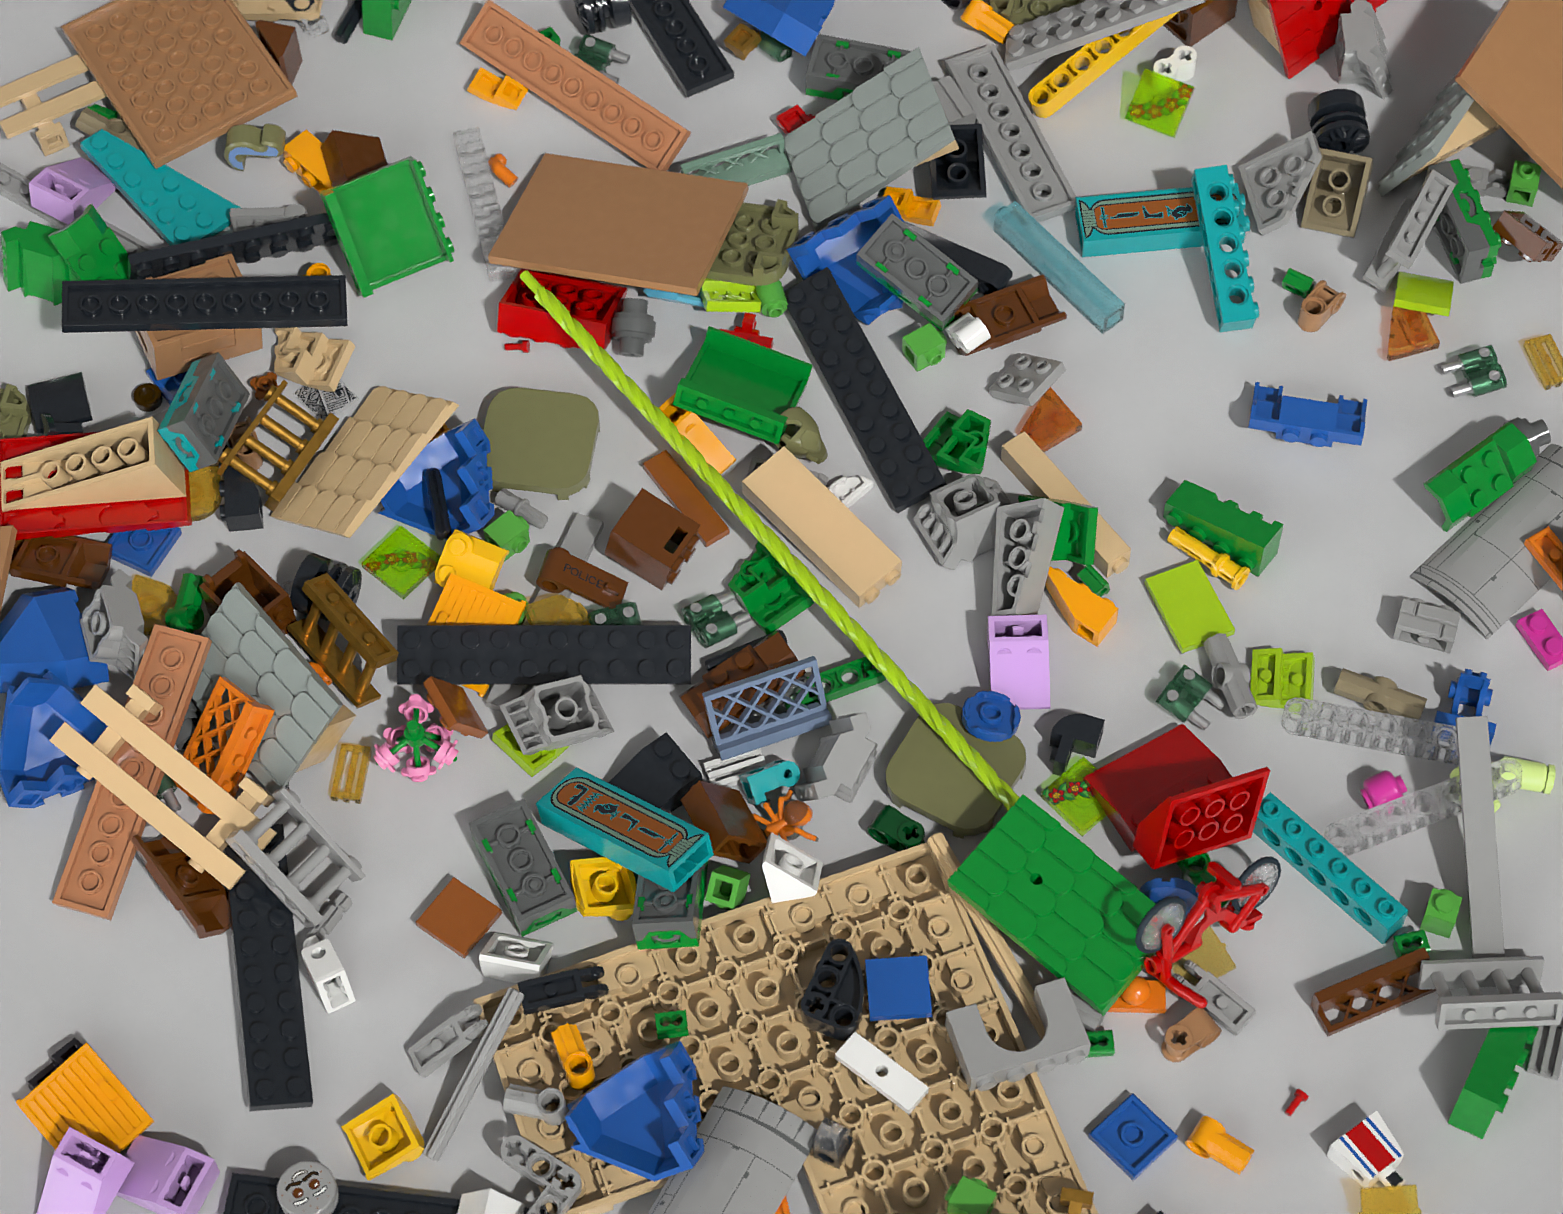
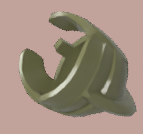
M800 406L787 409L780 415L788 417L786 422L788 426L779 444L775 445L779 449L782 447L787 448L798 459L807 458L817 464L824 462L828 456L827 449L820 437L818 425L811 415Z

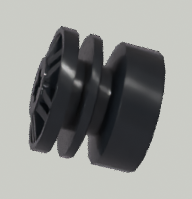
M574 0L577 16L587 35L595 34V23L599 31L604 32L606 18L609 19L613 28L632 23L628 0Z
M1333 89L1321 93L1309 103L1307 110L1309 124L1316 136L1319 148L1357 155L1369 145L1370 133L1365 119L1364 101L1360 94L1348 89Z
M315 553L309 554L301 563L293 581L290 594L293 609L308 615L313 602L302 591L304 582L326 573L331 576L356 604L362 584L361 570L353 566L348 567L341 562L334 566V562L330 558ZM321 612L319 618L328 621V618Z

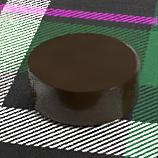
M151 383L140 385L133 394L136 407L144 412L158 409L163 401L159 387Z

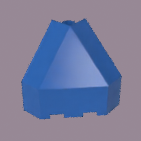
M726 0L723 8L803 56H806L834 6L835 0Z
M890 195L873 199L863 204L861 210L850 215L846 213L834 219L824 229L817 233L812 231L804 235L787 248L803 280L828 267L855 317L866 325H869L887 311L903 307V301L857 265V253L892 213L903 221Z
M474 418L431 440L380 502L384 507L378 513L436 536L425 472L428 469L438 468L442 477L451 532L453 533L457 529L470 534L483 528L495 515L494 504L490 503L489 490L493 489L492 468L487 466V454L491 452L490 441L477 420Z
M59 587L22 594L0 623V693H7L8 685L20 686L27 677L42 678L48 670L71 689L109 682L108 664L90 662L80 624L83 613H80L76 605L79 598L74 589Z
M49 670L42 678L27 677L20 686L8 685L0 738V784L9 807L34 809L44 805L43 799L58 793L65 797L85 789L84 783L95 780L94 777L88 780L76 770L79 765L49 740L62 724L66 722L90 743L94 744L108 726L81 704L84 698Z
M678 1041L641 1055L569 1103L567 1107L570 1111L564 1118L568 1123L570 1131L577 1138L570 1148L654 1182L694 1168L704 1153L703 1139L697 1136L696 1123L701 1121L699 1097L693 1096L692 1081L697 1079L696 1066L682 1042Z

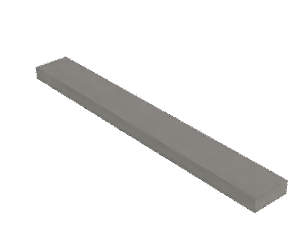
M0 163V195L61 229L68 226L58 219L32 207L29 190L31 179ZM104 220L128 254L155 249Z
M577 513L561 548L568 550L571 555L587 562L604 527L603 521ZM540 588L523 625H557L572 592L565 589L561 593H550ZM493 685L486 700V706L501 711L500 705L523 696L528 685Z
M1488 716L1457 717L1456 733L1472 959L1505 957Z

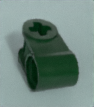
M884 805L867 828L868 834L875 841L897 852L925 843V830L923 826L890 805Z

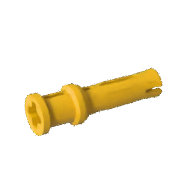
M1178 526L1170 532L1167 538L1168 543H1171L1210 569L1212 576L1221 577L1230 583L1231 588L1234 590L1240 589L1250 574V568L1246 566L1241 567L1230 560V555L1226 553L1219 554Z

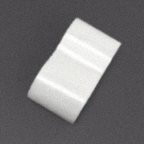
M1180 46L1174 50L1171 57L1157 60L1153 66L1152 89L1157 93L1167 94L1174 89L1177 83L1190 80L1194 76L1197 52L1190 46Z
M966 313L945 327V331L952 343L958 349L962 348L967 354L991 338L983 322L978 317L974 318L970 313Z

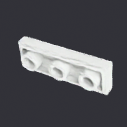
M856 1032L851 1035L835 1054V1059L907 1114H910L929 1092L928 1086ZM884 1072L887 1075L884 1077H880L877 1075V1073Z

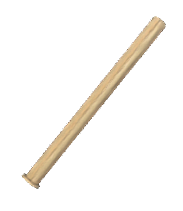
M935 833L927 839V843L949 879L961 864L943 833ZM958 895L1042 1040L1045 1036V1029L1033 1001L1034 990L998 928Z

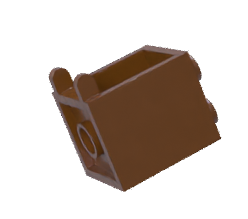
M1206 0L1204 3L1181 10L1163 26L1185 46L1192 47L1235 17L1238 0Z
M642 488L612 529L604 554L662 591L667 583L672 585L681 572L680 568L683 563H688L695 553V546L700 540V537L697 535L700 524ZM669 540L679 545L673 554L664 549Z
M238 549L234 552V560L212 577L209 574L202 577L204 583L199 587L210 616L215 614L225 595L232 589L234 584L240 582L284 635L289 633L287 630L288 625L297 622L289 594L245 551L242 552Z

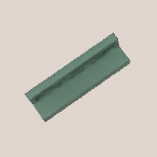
M782 133L680 165L682 174H689L688 172L700 169L697 173L691 175L748 183V186L791 173V164L785 154ZM777 145V148L765 151L768 147ZM751 153L748 157L740 159L743 155ZM725 161L722 165L716 166L718 163Z

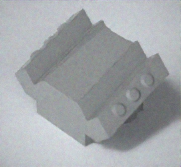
M1355 0L1350 5L1351 13L1341 14L1338 22L1334 46L1339 84L1365 86L1384 100L1393 91L1388 81L1391 75L1385 61V54L1388 51L1383 40L1386 37L1372 4L1366 0Z
M969 474L930 492L931 502L922 505L913 518L942 566L955 570L961 559L972 563L978 555L995 549L997 507L1010 505L1011 502L996 480Z
M118 569L110 578L111 586L102 585L100 589L96 590L93 601L83 611L80 624L90 662H102L116 666L134 680L148 644V638L144 635V620L137 594L132 591V578Z
M582 675L534 686L523 696L500 705L501 711L523 755H533L542 750L550 751L581 743L594 737L601 738L615 732L591 685L583 681Z
M866 712L842 715L837 719L829 721L833 734L819 738L821 744L807 768L802 769L806 782L793 786L797 800L802 802L818 800L834 795L852 803L878 752L876 751L878 744L866 738L871 729Z

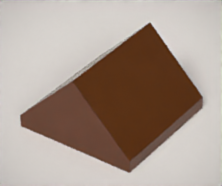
M263 20L256 21L255 25L259 40L293 85L303 61L295 27Z

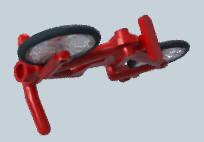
M1266 856L1256 860L1237 878L1217 862H1209L1207 871L1216 878V882H1209L1207 884L1201 882L1196 888V891L1199 893L1198 899L1188 914L1186 903L1179 897L1165 898L1153 906L1138 926L1135 938L1136 946L1141 952H1156V955L1147 957L1144 960L1145 970L1176 995L1197 1008H1205L1207 1006V999L1180 983L1172 976V964L1201 947L1203 944V932L1217 921L1230 933H1236L1239 928L1245 931L1254 929L1256 921L1262 919L1263 916L1256 908L1271 895L1280 878L1281 865L1274 857ZM1231 900L1226 907L1221 908V902ZM1204 913L1205 917L1198 924H1196L1202 916V914Z

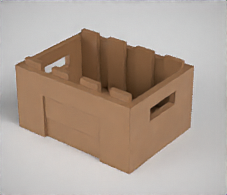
M231 253L207 260L205 264L154 279L230 278L243 276ZM262 328L135 331L157 381L187 372L192 362L218 352L224 360L263 349Z

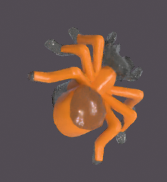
M789 789L786 796L778 798V812L776 814L771 809L772 803L769 798L763 803L764 809L772 819L771 822L757 814H752L756 822L758 821L766 825L765 830L761 829L766 840H768L771 832L777 836L780 835L786 841L794 840L799 836L814 842L819 840L817 836L803 830V826L813 816V811L805 802L794 800L787 803L784 807V802H788L794 793L793 789Z

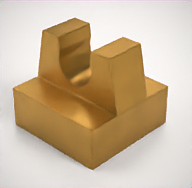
M742 23L724 39L725 46L743 61L762 41L758 32Z
M1062 1187L1059 1205L1069 1206L1068 1214H1081L1082 1208L1091 1210L1094 1192Z

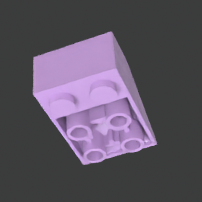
M81 157L45 167L29 182L31 206L67 225L80 217L89 204H93L96 209L117 189L95 164Z
M1047 614L988 616L987 644L990 691L1006 695L1010 698V702L1014 706L1016 704L1020 710L1050 709Z
M69 1127L53 1154L37 1214H106L135 1162Z
M139 1135L132 1142L125 1155L126 1158L135 1163L119 1189L117 1196L157 1214H198L218 1178L220 1170L213 1158L197 1151Z

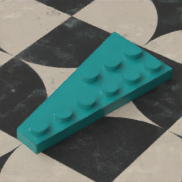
M103 129L80 142L81 149L169 246L214 237L232 225L230 208H241L165 164L155 169L144 152Z

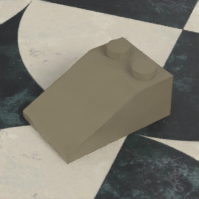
M1320 148L1322 159L1311 179L1300 227L1355 238L1371 177L1373 158Z

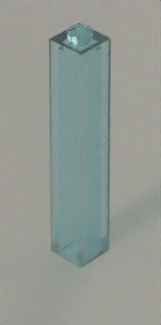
M1014 201L1008 206L1001 207L996 212L994 231L1040 275L1044 274L1046 281L1102 334L1123 320L1125 303L1020 204Z

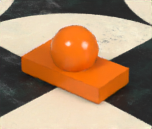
M1137 975L1107 1012L1165 1014V985L1160 981L1145 980Z

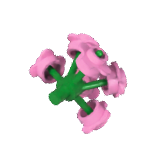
M411 694L406 703L399 705V712L404 714L405 719L408 721L407 725H402L396 729L386 728L383 731V737L386 739V742L381 746L377 743L374 745L376 754L373 757L378 766L384 770L388 767L394 773L396 771L394 766L401 761L397 753L405 752L409 754L413 751L414 757L406 761V767L401 769V775L410 777L413 782H423L428 779L429 775L436 774L437 769L440 770L444 763L450 766L453 761L457 760L456 755L459 751L454 747L458 740L451 743V735L454 730L448 731L444 726H438L435 723L430 724L425 731L424 727L419 723L424 722L428 718V713L433 712L434 707L421 698L419 694ZM425 744L428 752L437 751L433 760L440 763L437 769L435 766H430V760L427 757L420 756L419 747Z

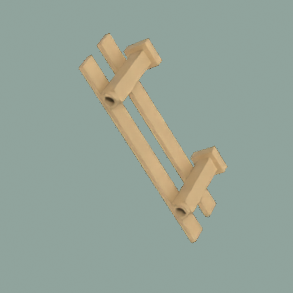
M79 54L0 87V108L18 100L21 101L25 108V111L0 121V127L7 139L36 127L37 132L35 134L45 157L70 146L61 123L54 124L52 120L107 96L96 80L44 103L39 99L37 92L88 71L89 69Z
M95 684L81 701V704L108 726L106 730L92 744L69 724L64 722L49 741L79 765L76 770L88 780L94 777L191 858L188 863L200 873L206 870L226 888L231 890L246 871L223 853V850L228 846L225 839L233 831L239 829L250 831L261 820L254 812L260 805L268 808L275 798L255 781L245 776L238 785L244 791L235 799L142 722L149 712L157 716L163 708L149 694L133 684L126 692L131 699L123 707ZM125 741L220 818L206 837L111 760ZM269 828L258 839L259 843L257 846L263 851L277 833L272 828Z

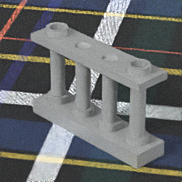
M1432 170L1427 175L1414 201L1408 197L1405 198L1362 279L1385 293L1400 266L1402 265L1409 269L1413 265L1456 185L1454 182L1437 171Z
M283 787L271 794L278 803L250 831H243L242 829L233 831L225 841L306 928L315 927L324 919L319 913V906L347 878L355 882L362 880L366 875L360 870L362 866L359 861L351 855L347 856L299 804L301 800L298 795L291 789ZM288 812L299 825L270 854L264 853L257 846L259 843L258 839ZM308 834L317 843L319 848L290 876H285L278 869V862ZM329 856L340 869L311 898H305L298 890L300 888L299 884Z
M1543 956L1421 961L1419 989H1436L1439 995L1435 1024L1438 1030L1561 1025L1563 994L1561 992H1544L1540 985L1544 964ZM1527 985L1530 993L1514 994L1510 986ZM1480 987H1497L1500 994L1483 995ZM1450 988H1466L1470 996H1452Z

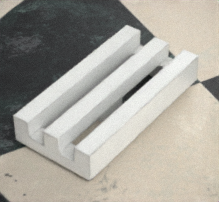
M761 748L723 761L717 758L705 762L703 765L709 783L730 788L741 784L739 779L741 774L715 781V779L742 772V770L756 765L761 767L766 765Z

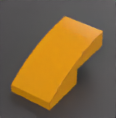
M480 67L467 92L495 105L517 110L529 89L507 75L504 79H501Z
M886 187L883 197L891 196L904 221L934 226L941 208L940 200L914 196L912 189Z

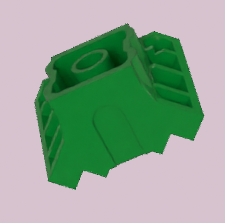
M30 221L26 229L15 226L1 231L2 273L8 292L21 288L24 297L30 295L52 302L54 306L62 303V281H78V279L47 237L59 229Z

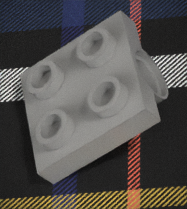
M1023 353L1004 374L998 377L997 381L989 388V391L993 398L1032 407L1066 369L1061 361Z

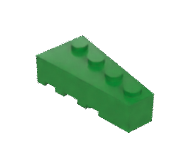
M362 0L363 34L393 41L412 0Z
M1184 480L1165 502L1163 518L1171 526L1180 527L1219 554L1226 553L1230 555V560L1241 567L1246 566L1250 568V573L1257 577L1277 555L1284 525L1278 521L1270 524L1262 520L1263 515L1256 511L1248 514L1240 510L1238 503L1232 500L1222 502L1218 500L1216 493L1187 480Z
M1522 1026L1489 1029L1448 1120V1124L1483 1140L1495 1112L1502 1113L1509 1096L1504 1094L1505 1089H1513L1519 1073L1514 1071L1516 1065L1519 1067L1523 1066L1529 1050L1525 1049L1524 1046L1526 1043L1532 1045L1539 1030L1538 1027Z

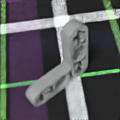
M512 1135L502 1142L500 1152L504 1163L544 1188L527 1214H540L541 1207L546 1203H553L558 1207L556 1214H566L582 1191V1181L579 1173L521 1136ZM518 1145L520 1146L521 1153L528 1158L525 1167L523 1166L525 1164L523 1157L518 1154L510 1157V1147L516 1149ZM538 1161H546L550 1164V1169L544 1175H537L532 1171L533 1165ZM557 1169H559L557 1172L558 1177L563 1181L567 1182L570 1178L573 1179V1189L567 1187L565 1190H562L561 1182L554 1178Z

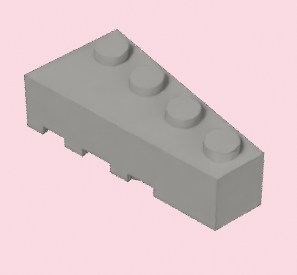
M1046 498L997 507L992 616L1038 615L1064 507Z

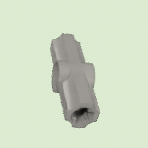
M1219 633L1207 638L1203 645L1213 667L1211 671L1213 686L1216 689L1223 690L1235 719H1244L1247 716L1253 715L1258 707L1248 685L1250 682L1248 666L1238 662L1226 634Z

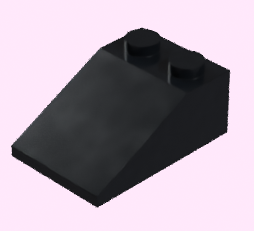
M982 124L950 125L959 149L929 161L932 200L986 198Z
M666 732L642 748L608 783L670 814L683 805L681 799L699 780L703 781L702 773Z

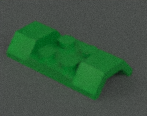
M89 204L83 214L68 226L47 236L78 281L128 280L129 254L112 229L106 225L93 204Z
M1506 423L1423 483L1425 489L1438 500L1446 518L1442 525L1443 531L1448 532L1468 516L1473 517L1513 488V483L1531 471L1537 460L1528 438L1514 424Z

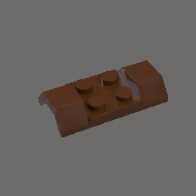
M1042 274L968 301L966 305L962 304L955 312L954 319L949 325L966 313H970L974 318L978 317L986 326L991 336L989 340L968 354L962 348L958 349L956 347L960 355L968 356L989 347L992 350L1041 332L1043 327L1067 319L1065 311L1058 310L1049 294L1046 278Z
M48 536L16 540L9 572L13 577L61 587H66L69 584L97 590L100 589L110 570L113 547L109 543L75 536L58 538Z
M775 631L754 646L749 644L701 676L703 680L680 694L679 698L686 705L709 739L712 737V732L702 695L703 692L796 662L798 659L779 632ZM800 670L795 679L806 674L805 670ZM782 678L773 679L767 688L778 692L785 680ZM753 687L744 689L740 698L750 702L757 689ZM763 693L756 705L763 703L771 696ZM723 696L711 700L712 706L722 711L729 699ZM736 702L729 715L739 719L746 706ZM725 719L718 730L721 731L733 722Z
M135 835L132 838L136 851L146 864L145 867L177 911L181 910L183 917L199 939L223 934L231 928L228 893L216 878L206 870L200 873L188 863L191 858L165 836L160 840L144 842L139 835Z

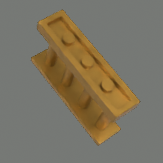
M285 380L281 382L278 388L273 385L263 398L268 402L234 448L230 449L227 447L218 460L222 463L217 471L221 476L230 465L266 490L265 494L269 498L264 506L271 511L276 509L339 420L331 412L325 420L321 418L316 419L282 395L288 384ZM274 403L311 428L310 432L314 435L310 441L306 438L302 440L266 415ZM259 424L297 449L295 452L299 456L295 462L291 459L287 461L252 436V433ZM244 444L281 469L280 473L284 477L280 483L276 480L271 481L236 456Z
M328 573L305 581L302 591L313 603L307 618L289 624L287 630L322 667L325 673L357 709L379 700L381 695L371 684L377 668L396 661L399 652ZM321 612L330 621L326 633L317 624ZM339 632L348 641L344 653L335 644ZM357 652L366 661L362 673L353 664Z

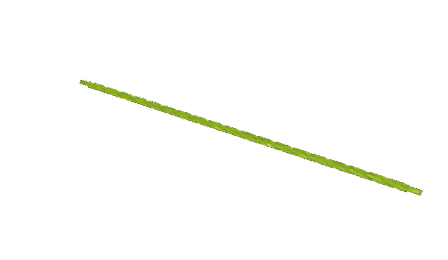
M528 270L522 272L520 279L535 294L534 298L576 341L587 356L602 369L612 383L628 397L635 408L657 429L672 448L684 458L695 473L711 487L721 501L739 517L744 526L768 549L779 564L796 579L804 591L824 609L829 618L854 642L865 657L883 673L888 682L914 707L924 721L943 738L948 747L974 772L985 787L1004 804L1007 810L1014 806L1015 802L1020 798L1004 780L998 777L995 770L973 747L968 745L963 735L945 716L937 711L926 695L913 682L907 679L904 672L889 655L878 648L873 638L856 620L848 615L837 599L819 584L810 570L796 556L791 554L786 544L774 531L762 523L758 514L741 496L734 492L723 476L706 462L696 447L684 435L678 432L673 422L657 406L651 403L649 397L635 381L624 374L620 365L608 352L597 345L593 336L582 324L571 317L567 308L556 296L545 289Z

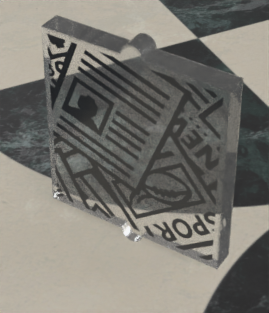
M341 379L335 392L318 390L305 385L293 392V396L313 417L323 420L326 419L330 412L335 416L343 415V411L359 401L355 393Z

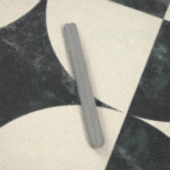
M514 988L507 989L423 1150V1154L434 1161L440 1160L524 999V994Z

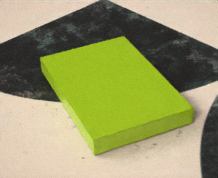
M1198 560L1145 579V586L1181 654L1204 646L1203 644L1207 638L1213 637L1216 634H1226L1227 637L1235 634V628Z

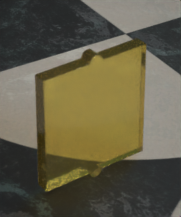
M1211 926L1202 934L1203 944L1201 947L1172 964L1174 966V973L1183 976L1194 987L1200 980L1189 974L1183 967L1187 959L1193 961L1205 972L1209 971L1216 978L1227 974L1237 967L1226 951V944L1221 943Z
M1416 1184L1360 1188L1361 1211L1358 1214L1422 1213V1210L1418 1208Z

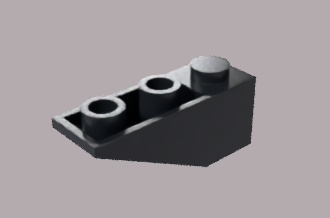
M229 465L224 472V480L219 481L221 498L224 497V504L220 505L221 521L227 522L229 532L264 529L263 504L258 488L253 481Z

